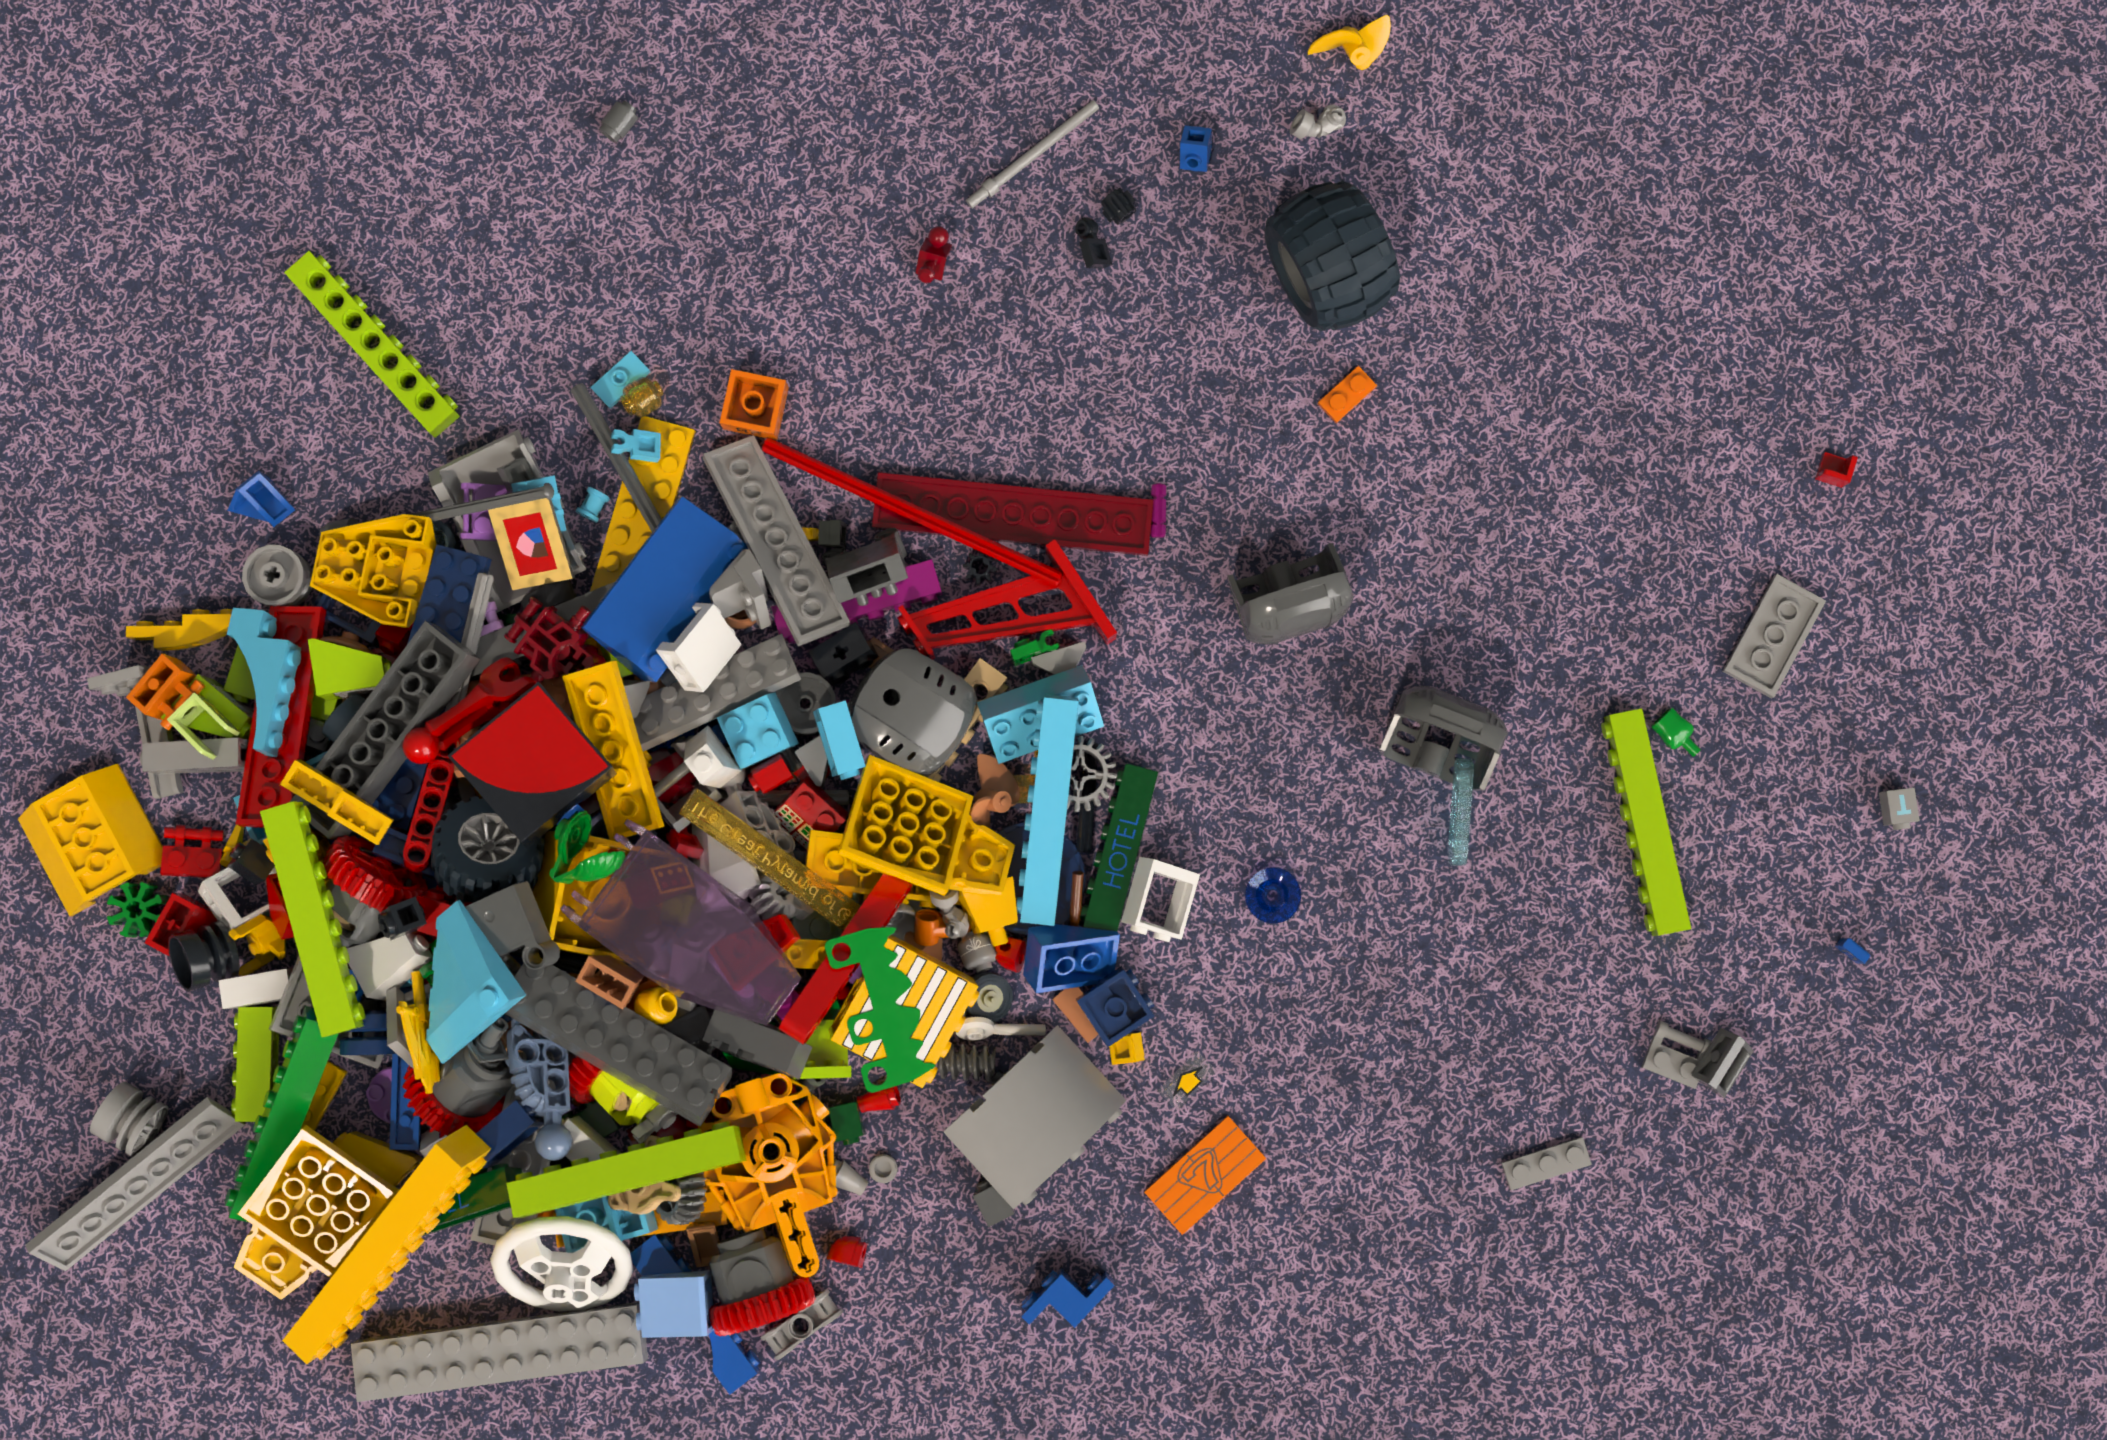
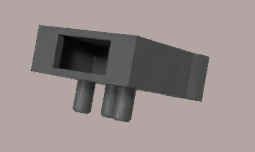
M888 528L877 533L874 536V543L850 552H846L844 547H837L822 555L830 583L839 603L856 598L859 606H865L869 602L866 595L871 592L874 598L882 596L881 588L885 587L888 595H894L898 592L895 583L907 579L908 574L904 561L907 552L897 528Z
M528 881L514 884L465 906L500 957L525 947L522 959L524 964L530 969L544 968L558 961L560 956L559 947L550 937ZM539 949H540V950L542 951V953H543V960L541 959V957H540V955H539ZM503 961V962L505 963V965L507 966V968L509 969V971L512 973V970H511V967L509 966V964L506 963L505 961Z

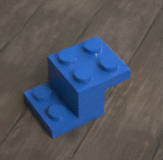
M1062 1268L1057 1273L1051 1270L1041 1281L1043 1288L1038 1293L1030 1292L1022 1301L1021 1317L1030 1325L1050 1304L1075 1328L1115 1286L1114 1279L1106 1271L1101 1276L1096 1273L1087 1282V1291L1085 1292Z

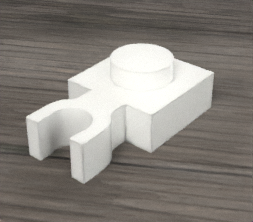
M659 1104L646 1115L647 1119L637 1125L631 1133L639 1144L643 1143L654 1131L658 1132L661 1128L666 1129L676 1120L677 1113Z

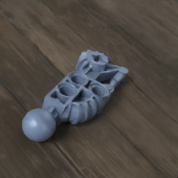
M511 1018V1029L507 1032V1054L509 1059L505 1061L510 1073L513 1074V1077L510 1079L517 1089L514 1093L522 1099L521 1104L523 1106L532 1107V1111L536 1112L535 1116L544 1117V1126L540 1128L535 1139L537 1152L543 1158L551 1161L562 1159L570 1151L573 1141L570 1131L562 1125V1115L570 1110L568 1051L534 1030L532 1036L520 1025V1022ZM518 1050L526 1054L527 1060L520 1058ZM546 1051L553 1054L554 1061L548 1059ZM547 1079L554 1082L555 1090L549 1087Z

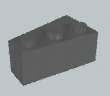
M717 1008L714 1010L702 1041L730 1056L796 1079H800L812 1050L810 1045L806 1043L803 1045L789 1035L781 1033L779 1028L774 1025L764 1023V1026L757 1024V1020L745 1015L738 1017Z

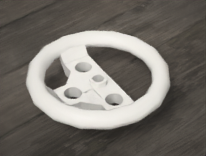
M569 1216L538 1217L513 1226L497 1240L490 1258L496 1281L511 1296L533 1307L558 1312L587 1310L610 1302L626 1289L634 1271L630 1250L614 1232L593 1221ZM566 1234L585 1238L588 1241L583 1248L574 1253L555 1252L542 1244L540 1235ZM513 1249L519 1266L544 1284V1290H539L521 1281L511 1270L509 1257ZM612 1257L616 1268L612 1278L600 1287L592 1281V1277L600 1274Z

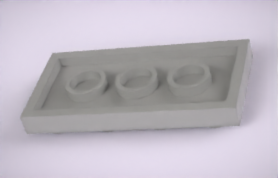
M1778 574L1774 575L1722 672L1769 698H1774L1826 600Z

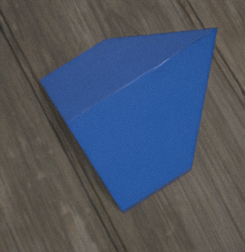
M258 471L236 488L227 511L263 520L275 527L294 512L295 509L270 477Z

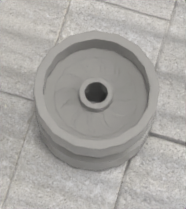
M266 545L256 549L247 558L243 566L242 581L246 592L254 600L266 606H299L308 598L313 588L310 586L313 572L310 564L300 554L281 545Z

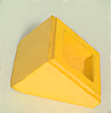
M1141 1032L1127 1034L1109 1046L1112 1065L1145 1060Z

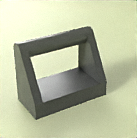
M685 762L653 786L662 818L678 833L697 818L702 808H704L703 813L722 797L716 787L698 784L667 810L658 797L691 771ZM696 803H698L697 806H696V808H695L694 811L692 812V813L695 814V816H694V815H692L690 812H688L687 810L692 811V809L694 808V806L696 805Z
M1720 1028L1691 1076L1725 1099L1754 1050L1740 1036Z

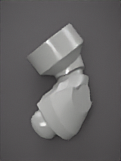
M1328 105L1315 122L1314 115L1302 109L1291 124L1290 134L1298 139L1327 136L1345 125V112L1337 105Z
M949 889L945 896L930 891L932 904L941 910L940 914L946 925V935L949 938L965 936L969 930L967 912L958 909L954 905L959 899L958 891Z

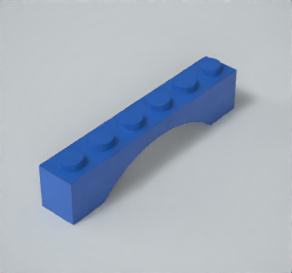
M661 1234L653 1235L630 1253L632 1263L642 1276L692 1271L688 1262L683 1257L678 1259L672 1251L675 1246L666 1234L663 1236ZM713 1330L709 1334L713 1353V1373L730 1395L760 1371L757 1366L760 1364V1361L751 1349L746 1351L740 1342L743 1341L740 1333L718 1336Z

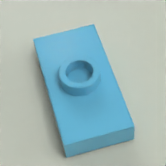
M630 351L590 388L611 409L637 385V382H641L650 373V370Z

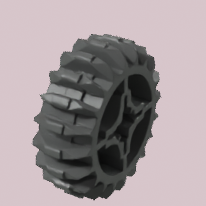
M703 1172L667 1181L680 1187L681 1196L676 1202L664 1201L656 1208L657 1213L661 1214L663 1221H666L668 1224L685 1225L700 1218L701 1212L704 1211L703 1203L707 1201L705 1197V1191H707L705 1187L706 1178H704Z

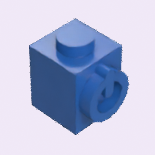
M1185 125L1180 142V169L1207 172L1211 157L1212 128Z

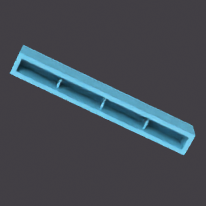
M1045 694L1044 701H1038L1036 718H1042L1041 729H1035L1033 746H1038L1039 748L1038 758L1032 757L1030 774H1034L1036 777L1035 786L1029 785L1027 802L1033 803L1032 814L1026 813L1025 830L1030 831L1029 842L1023 841L1022 858H1026L1027 863L1026 869H1020L1019 886H1024L1023 897L1017 898L1016 905L1017 914H1021L1020 922L1055 925L1079 698Z

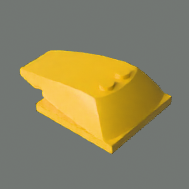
M869 754L865 760L866 767H863L838 854L849 858L860 866L900 878L943 896L946 895L949 889L979 894L1001 895L1004 891L1015 845L992 829L973 822L969 812L974 796Z
M305 1124L238 1213V1215L253 1224L243 1242L234 1268L280 1300L302 1285L317 1269L331 1278L398 1193L399 1189Z

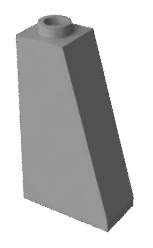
M242 738L201 740L217 756L214 760L199 753L188 741L142 743L140 763L143 772L155 774L244 772L249 740Z

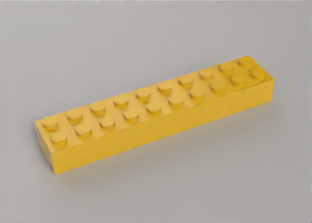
M467 1125L437 1142L282 1341L306 1364L315 1358L323 1359L332 1350L333 1346L336 1349L340 1347L349 1337L346 1332L349 1329L355 1328L364 1318L361 1313L364 1310H369L379 1298L376 1294L379 1291H384L392 1283L394 1278L391 1275L394 1272L400 1271L407 1264L409 1259L406 1256L410 1252H415L423 1244L424 1239L422 1236L425 1232L428 1234L438 1225L440 1220L437 1217L440 1213L444 1214L453 1206L455 1194H460L471 1183V1180L468 1179L472 1173L476 1174L486 1164L487 1161L484 1158L491 1148Z

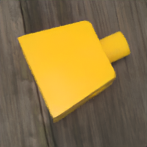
M1013 876L1006 879L1004 891L1001 895L958 891V901L963 911L967 912L968 921L974 934L988 931L992 947L1008 943L1004 926L1017 923L1018 921Z

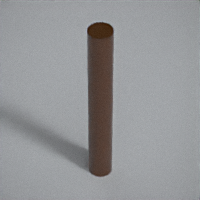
M1082 871L1072 872L1069 926L1080 927L1084 874Z

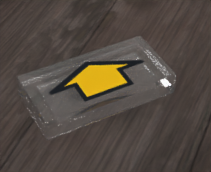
M1196 1051L1157 1091L1178 1110L1217 1070Z

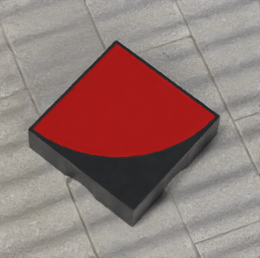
M539 681L448 755L449 759L526 848L554 827L572 807L585 801L617 774L613 766Z

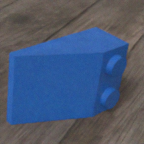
M1060 924L1029 927L1023 975L1035 993L1099 984V980L1115 970L1120 934L1117 931Z

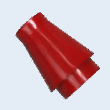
M894 1086L858 1096L857 1103L861 1113L895 1110V1106L901 1105V1097L898 1087Z

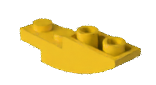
M222 609L220 614H210L209 610H192V614H182V622L164 621V626H154V622L137 621L136 626H126V637L132 640H154L153 648L161 651L193 648L226 636L232 609Z

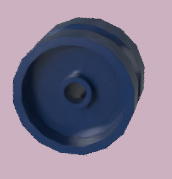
M364 1010V1026L346 1031L358 1032V1036L340 1039V1055L396 1054L387 1045L386 1010Z

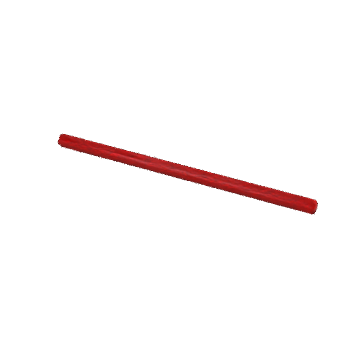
M767 438L762 446L764 453L1053 586H1058L1063 574L1059 570L771 438Z

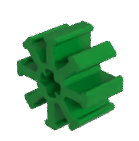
M127 882L120 885L127 901L123 900L121 896L111 895L109 897L108 905H116L123 908V912L114 916H107L110 925H122V922L126 921L123 931L119 932L120 935L136 938L139 928L141 932L139 936L148 937L153 928L150 919L156 923L160 916L159 913L155 912V908L166 904L169 900L167 895L160 894L151 899L154 890L158 888L157 885L141 882V888L138 892L137 883ZM137 905L143 910L142 914H138V911L135 910Z

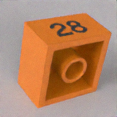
M731 369L719 422L723 430L778 440L789 390L786 380Z

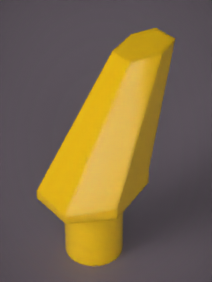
M236 825L222 851L224 854L220 860L221 865L227 867L232 860V857L229 855L239 842L242 843L244 827Z

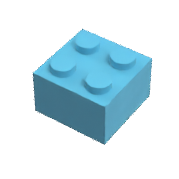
M776 692L766 694L717 717L740 770L799 744Z

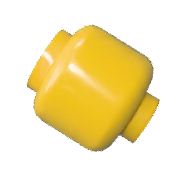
M658 986L643 990L636 996L634 1002L635 1013L656 1025L672 1021L678 1010L676 997L667 987Z

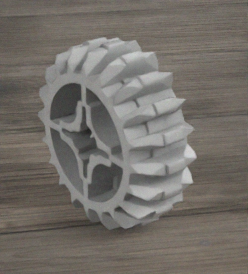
M1079 736L1078 744L1074 745L1073 752L1076 751L1071 772L1077 769L1080 760V767L1083 768L1082 771L1085 770L1086 774L1092 775L1082 777L1079 782V788L1077 787L1078 781L1074 780L1075 777H1072V775L1070 777V781L1073 784V796H1068L1067 809L1070 806V802L1074 803V812H1079L1080 803H1084L1085 810L1090 811L1089 801H1093L1094 805L1099 807L1101 805L1098 799L1099 795L1106 800L1109 798L1104 788L1113 790L1115 787L1114 784L1107 782L1108 779L1117 778L1116 773H1108V769L1114 768L1116 763L1111 762L1107 764L1105 761L1112 754L1107 752L1102 756L1099 753L1104 748V745L1101 743L1094 749L1092 748L1094 744L1093 738L1089 739L1087 745H1083L1084 738ZM1084 752L1092 755L1098 761L1101 771H1096L1086 766ZM1094 779L1101 780L1099 787L1094 793L1082 797L1084 782Z

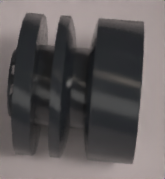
M217 920L210 923L209 926L206 924L201 925L197 930V934L195 931L188 929L172 934L169 937L168 952L171 965L177 980L187 992L208 986L211 978L219 983L218 980L230 979L239 975L240 962L234 939L229 936V929L224 922Z

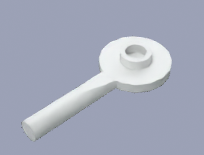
M969 1017L965 1019L962 1028L958 1033L956 1032V1035L961 1039L970 1041L986 1039L993 1034L1045 1036L1046 1027L1045 1024H994L993 1021L984 1017Z

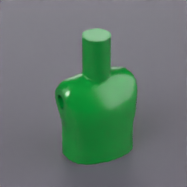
M1673 707L1666 710L1651 725V728L1670 749H1677L1683 746L1692 757L1700 752L1701 749L1690 739L1694 731L1693 725L1680 716Z

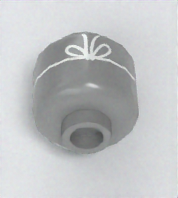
M971 931L961 937L962 941L958 944L957 948L965 969L976 970L977 974L992 969L991 963L996 961L995 946L992 947L989 933L974 934Z

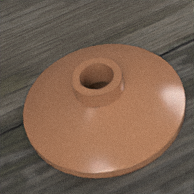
M343 632L342 637L328 636L320 638L321 641L374 654L366 646L359 643L360 637L353 633Z

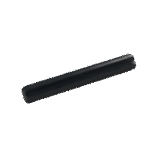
M1094 742L1092 748L1096 749L1098 743ZM1084 752L1086 766L1097 771V760L1092 755ZM1084 770L1082 771L1081 778L1092 774H1086ZM1096 779L1084 782L1082 797L1095 792ZM1089 801L1090 811H1086L1084 803H1080L1076 845L1078 852L1088 853L1092 848L1093 801Z

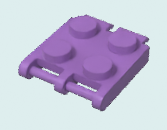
M461 483V489L464 490V502H469V490H472V501L508 493L505 485ZM488 510L463 515V533H460V539L497 542ZM469 515H472L471 533H469Z

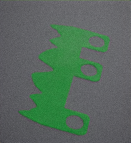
M893 927L867 928L830 939L825 944L826 954L832 968L839 969L859 962L861 965L873 1010L851 1016L847 1021L849 1033L855 1045H862L882 1039L887 1055L886 1058L866 1063L861 1068L865 1088L871 1093L913 1081L936 1066L933 1063H924L916 1058L923 1045V1041L910 1039V1036L918 1026L920 1010L896 1004L897 999L912 986V982L902 971L889 967L898 957L897 953L884 947L888 939L887 937L897 929ZM837 943H846L850 947L851 954L847 960L837 961L832 956V949ZM861 1019L869 1020L873 1025L871 1035L866 1038L857 1036L854 1031L856 1022ZM873 1067H882L886 1071L887 1078L883 1084L874 1085L869 1081L868 1073Z

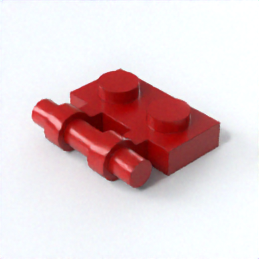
M186 825L165 827L164 838H174L175 846L163 845L160 874L163 876L209 878L221 871L222 849L211 848V841H223L224 830H212V827L203 826V829L186 828ZM185 839L202 840L201 847H184Z

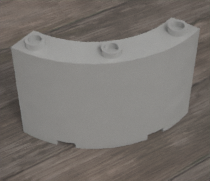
M519 429L428 472L431 486L443 507L464 503V490L461 489V483L504 485L497 469L519 457L526 459L534 478L544 477L532 454L536 452L533 443L529 437L523 438ZM469 490V501H472V490ZM560 499L561 507L563 509L565 508L562 500ZM463 515L453 517L459 530L457 533L459 538L460 533H463ZM469 515V533H471L472 515ZM564 518L567 531H563L561 534L573 574L576 575L586 570L583 559L587 555L581 543L575 542ZM460 539L466 552L492 559L488 574L494 577L489 602L496 603L498 608L496 613L520 602L523 597L532 591L552 584L548 583L512 590L498 542Z
M1057 1025L983 1095L986 1099L985 1101L979 1098L944 1133L1014 1209L1021 1202L1025 1206L1038 1195L1035 1190L1069 1158L1075 1161L1085 1151L1083 1145L1107 1121L1111 1124L1123 1113L1119 1108L1126 1102V1099Z

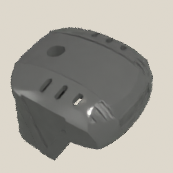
M1333 543L1327 544L1324 550L1315 556L1290 564L1289 561H1284L1271 565L1262 574L1235 580L1233 574L1227 576L1246 639L1257 644H1279V642L1323 628L1327 629L1347 614L1354 598L1346 572ZM1313 565L1319 566V571L1309 576L1301 577L1299 575L1300 570ZM1259 586L1258 592L1251 594L1241 593V588Z
M899 649L879 659L868 670L854 692L848 710L858 742L877 758L928 777L949 759L962 741L972 721L977 696L974 688L960 675H956L916 650ZM929 667L930 672L928 678L925 679L924 674L926 668ZM940 675H943L944 678L940 687H938L937 683ZM952 685H954V693L953 695H950ZM889 690L888 696L891 698L889 702L883 700L884 692ZM886 735H889V740L880 746L879 742ZM899 744H902L903 747L896 754H893L892 751ZM912 752H915V756L912 759L907 760V757Z
M1413 686L1403 690L1379 751L1384 757L1470 790L1484 791L1500 756L1508 730L1504 721L1487 706H1480L1439 690L1437 687ZM1408 718L1419 723L1420 729L1414 730L1402 724V719ZM1430 724L1455 733L1450 750L1436 743L1424 741ZM1403 731L1414 736L1415 742L1409 743L1397 737V732ZM1466 741L1480 747V751L1472 752L1465 750L1459 746V743ZM1395 743L1409 749L1410 755L1404 756L1392 750V745ZM1461 754L1475 760V764L1467 765L1455 760L1454 756ZM1456 767L1470 773V777L1462 778L1450 773L1449 769Z

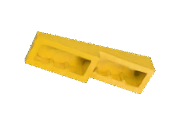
M301 759L293 762L280 784L328 813L329 817L376 845L380 844L394 821Z

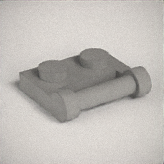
M1660 1020L1656 1026L1641 1068L1696 1089L1699 1081L1691 1075L1712 1041L1706 1038L1701 1040L1669 1027L1668 1023ZM1666 1037L1698 1050L1696 1059L1661 1045L1663 1038Z

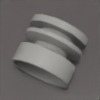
M126 1081L121 1082L107 1095L98 1108L91 1122L90 1132L107 1143L117 1138L115 1147L120 1151L125 1150L127 1155L134 1157L155 1139L167 1117L168 1106L162 1102L156 1103L155 1098L152 1096L142 1101L143 1092Z

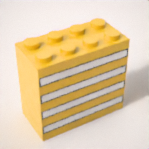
M891 934L887 937L888 939L884 947L897 953L898 957L889 967L902 971L912 982V986L897 999L896 1004L920 1010L918 1026L910 1036V1039L923 1041V1045L916 1058L924 1063L936 1065L940 1057L944 1058L947 1055L952 1044L949 1042V1039L953 1032L958 1033L962 1028L966 1018L963 1014L968 1006L972 1007L979 996V992L976 991L979 986L972 977ZM862 973L860 979H856L828 1031L833 1042L873 1062L887 1057L882 1039L862 1045H855L852 1042L847 1026V1021L851 1016L873 1010ZM866 1019L857 1021L854 1026L855 1034L861 1038L870 1036L873 1031L872 1023ZM934 1067L910 1082L923 1088L926 1082H932L938 1068Z

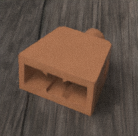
M590 955L575 982L619 1008L624 1009L632 1000L644 975L613 956Z

